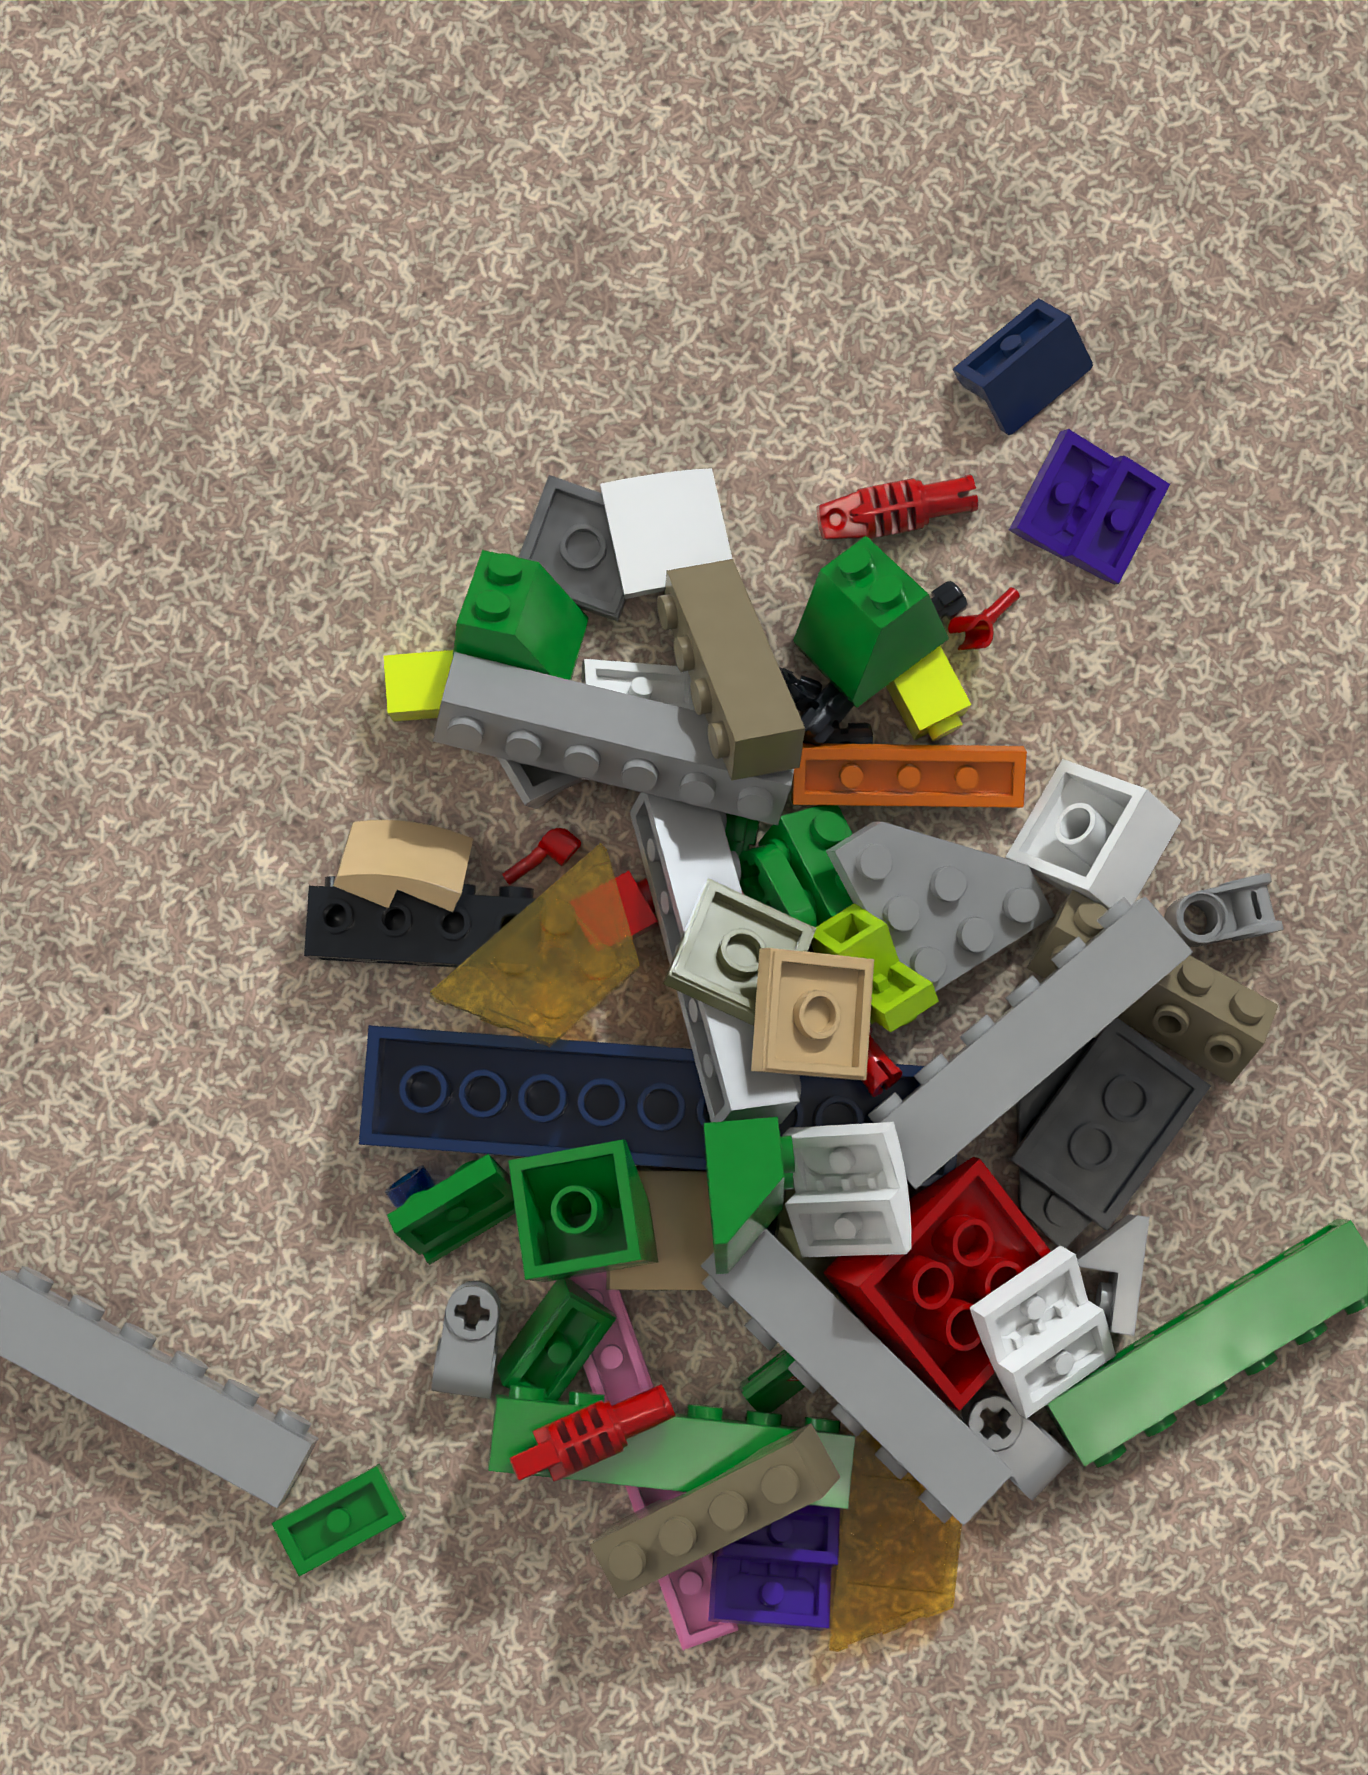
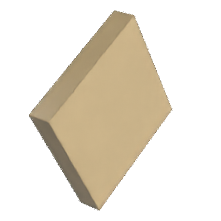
M760 948L751 1071L866 1080L874 959L777 948Z

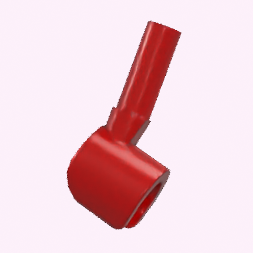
M1010 587L979 615L959 616L951 619L948 625V632L950 634L965 632V640L959 645L958 651L986 648L991 644L994 635L993 624L997 621V618L1020 598L1019 592L1015 588Z
M565 828L551 829L543 836L538 846L529 855L503 872L502 876L511 885L541 864L548 855L562 867L581 847V841Z

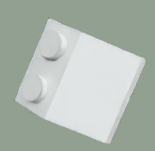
M1062 759L1007 853L1006 858L1029 865L1034 875L1068 895L1073 889L1107 909H1110L1123 897L1132 905L1181 820L1149 790Z

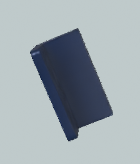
M1038 298L956 365L953 371L964 388L986 401L1000 430L1007 435H1012L1090 371L1093 367V362L1071 316Z

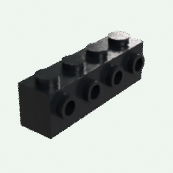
M336 876L325 877L324 886H309L304 956L311 960L542 973L546 903L544 899L533 898L534 889L501 886L499 887V896L475 895V885L463 884L462 894L453 912L400 890L396 891L389 908H386L333 886Z

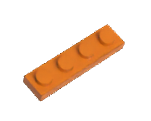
M803 743L800 768H795L793 773L791 801L793 805L1024 808L1027 751L1024 746L824 743L820 746H815L811 743Z

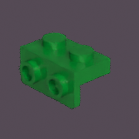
M819 805L782 815L778 825L773 824L758 842V846L774 844L783 852L814 909L817 926L854 904L826 853V850L853 834L838 805Z

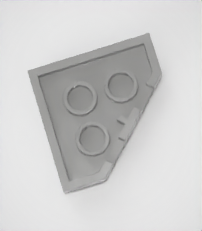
M883 821L870 823L826 850L852 902L887 923L899 961L931 981L935 992L1055 916L1029 865Z

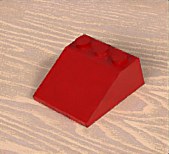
M974 1156L909 1199L911 1249L907 1254L838 1256L823 1272L867 1328L946 1406L960 1411L995 1373L976 1329L970 1307L1051 1252L982 1160Z

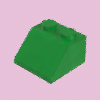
M865 536L820 569L793 641L808 660L857 708L947 641L949 637L929 594L875 543Z
M482 550L456 623L453 655L454 652L572 680L589 618L539 562L518 558L511 554H500Z
M778 1117L704 1123L705 1161L716 1274H727L731 1271L783 1209V1190L794 1189L793 1173H795L792 1136H780Z
M622 1139L508 1160L525 1280L549 1282L658 1263L650 1203L626 1140Z

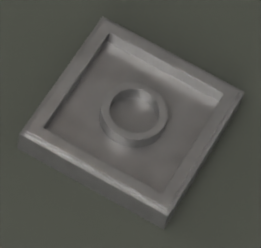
M549 475L518 558L539 562L579 608L618 622L626 599L624 598L602 494Z

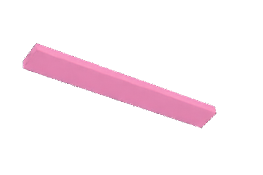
M606 1271L569 1279L597 1299L617 1317L583 1365L592 1392L605 1395L604 1402L609 1400L612 1406L638 1393L649 1390L654 1385L621 1291L606 1290ZM626 1486L634 1512L660 1499L665 1501L686 1493L682 1491ZM713 1552L658 1579L682 1650L739 1630L738 1624L708 1621Z

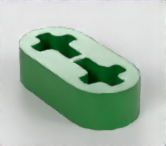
M766 844L744 850L739 854L738 858L741 866L739 884L744 895L810 926L817 927L814 909L780 848L774 844Z

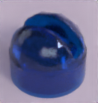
M421 1165L391 1184L385 1190V1193L392 1204L399 1208L413 1194L429 1190L436 1184L424 1165Z

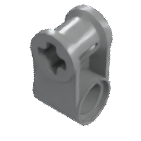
M1270 873L1250 876L1220 884L1219 887L1193 892L1175 900L1167 908L1164 916L1165 920L1190 948L1231 939L1234 942L1284 930L1282 921L1275 920L1267 885L1272 882ZM1188 905L1199 907L1207 918V926L1202 935L1192 933L1186 927L1184 912Z
M468 1281L459 1285L449 1298L445 1309L442 1337L439 1338L431 1391L485 1399L491 1398L494 1380L493 1373L498 1352L496 1340L501 1305L497 1292L489 1284L481 1281ZM470 1295L480 1297V1306L490 1310V1315H481L477 1324L467 1323V1314L459 1311L457 1305H466Z
M990 1389L980 1390L962 1408V1421L1014 1472L1009 1479L1032 1501L1073 1459L1036 1421L1032 1422L1029 1418L1026 1419L1021 1416L1013 1403L998 1391ZM987 1407L995 1413L1003 1407L998 1414L1003 1425L996 1432L988 1426L980 1432L985 1424L980 1414Z

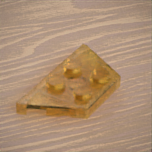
M603 844L597 845L430 991V997L438 1004L444 1006L448 1004L476 1015L484 1022L500 1028H509L521 1033L525 1038L548 1047L553 1046L633 975L640 966L609 855Z
M866 1429L857 1437L855 1436L848 1509L842 1508L839 1559L835 1572L828 1640L829 1651L835 1652L847 1649L849 1644L882 1632L884 1635L905 1627L908 1622L921 1617L929 1618L954 1608L962 1524L953 1515L944 1524L918 1498L926 1488L909 1472L901 1480L897 1478L874 1455L882 1445Z

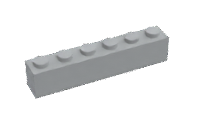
M454 652L433 738V742L774 825L779 823L792 787L794 769L731 781L723 759H715L711 752L708 740L709 724L705 714L698 715L694 710Z
M640 792L630 810V815L669 964L671 965L708 878L742 893L739 884L741 866L736 852L730 851L725 833L727 823L725 812ZM677 991L711 1122L778 1117V1122L781 1124L799 1103L801 1094L799 1075L751 1071L754 1026Z
M1146 896L1137 900L1132 905L1125 897L1119 900L1097 919V922L1104 928L1086 944L1079 936L1072 940L1051 959L1058 967L1041 983L1033 975L1030 976L1005 998L1012 1007L994 1022L988 1014L983 1016L960 1036L967 1046L948 1061L940 1053L914 1075L915 1079L921 1084L903 1100L894 1092L868 1114L874 1123L894 1122L904 1161L907 1182L914 1189L919 1187L1193 953L1191 948Z
M767 1229L764 1230L729 1273L716 1274L714 1252L703 1262L701 1267L709 1274L702 1282L703 1286L726 1308L736 1301L750 1314L752 1318L744 1326L769 1351L779 1343L795 1359L788 1367V1370L813 1394L822 1386L839 1403L831 1412L856 1437L866 1429L882 1445L874 1455L897 1478L901 1480L909 1472L922 1484L926 1490L918 1498L944 1524L953 1515L964 1526L1014 1474L961 1419Z
M22 1266L19 1273L14 1270L0 1272V1356L273 1507L278 1508L285 1502L319 1439L307 1432L311 1426L308 1420L280 1407L277 1414L270 1412L256 1404L260 1396L257 1392L235 1380L228 1379L225 1386L205 1376L204 1374L208 1366L189 1354L176 1351L172 1358L153 1347L156 1337L136 1325L125 1322L122 1329L102 1319L105 1309L95 1302L77 1294H74L69 1301L52 1292L50 1289L54 1281L32 1268Z

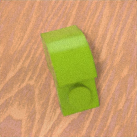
M854 903L815 927L816 930L811 941L814 953L874 959L871 1024L876 1022L891 1033L900 1026L911 1023L919 1014L939 1002L933 983L899 961L887 923Z

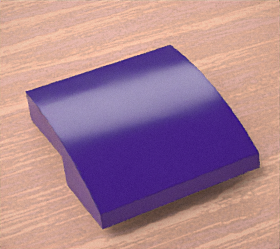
M1066 429L1059 432L1009 531L1112 584H1119L1170 484L1125 455L1115 458L1072 430Z
M807 1505L714 1551L708 1621L817 1631L830 1629L831 1568L838 1565L840 1508Z

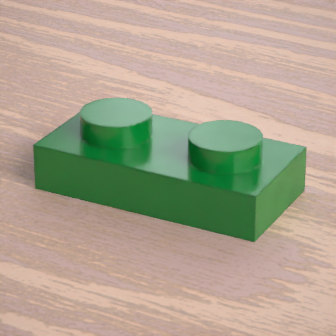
M379 1463L276 1519L271 1524L300 1577L404 1520L407 1515Z

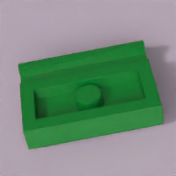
M487 1154L478 1160H472L461 1165L452 1176L429 1190L413 1194L405 1201L404 1205L387 1214L394 1233L418 1255L423 1254L426 1262L430 1265L516 1213L511 1177Z

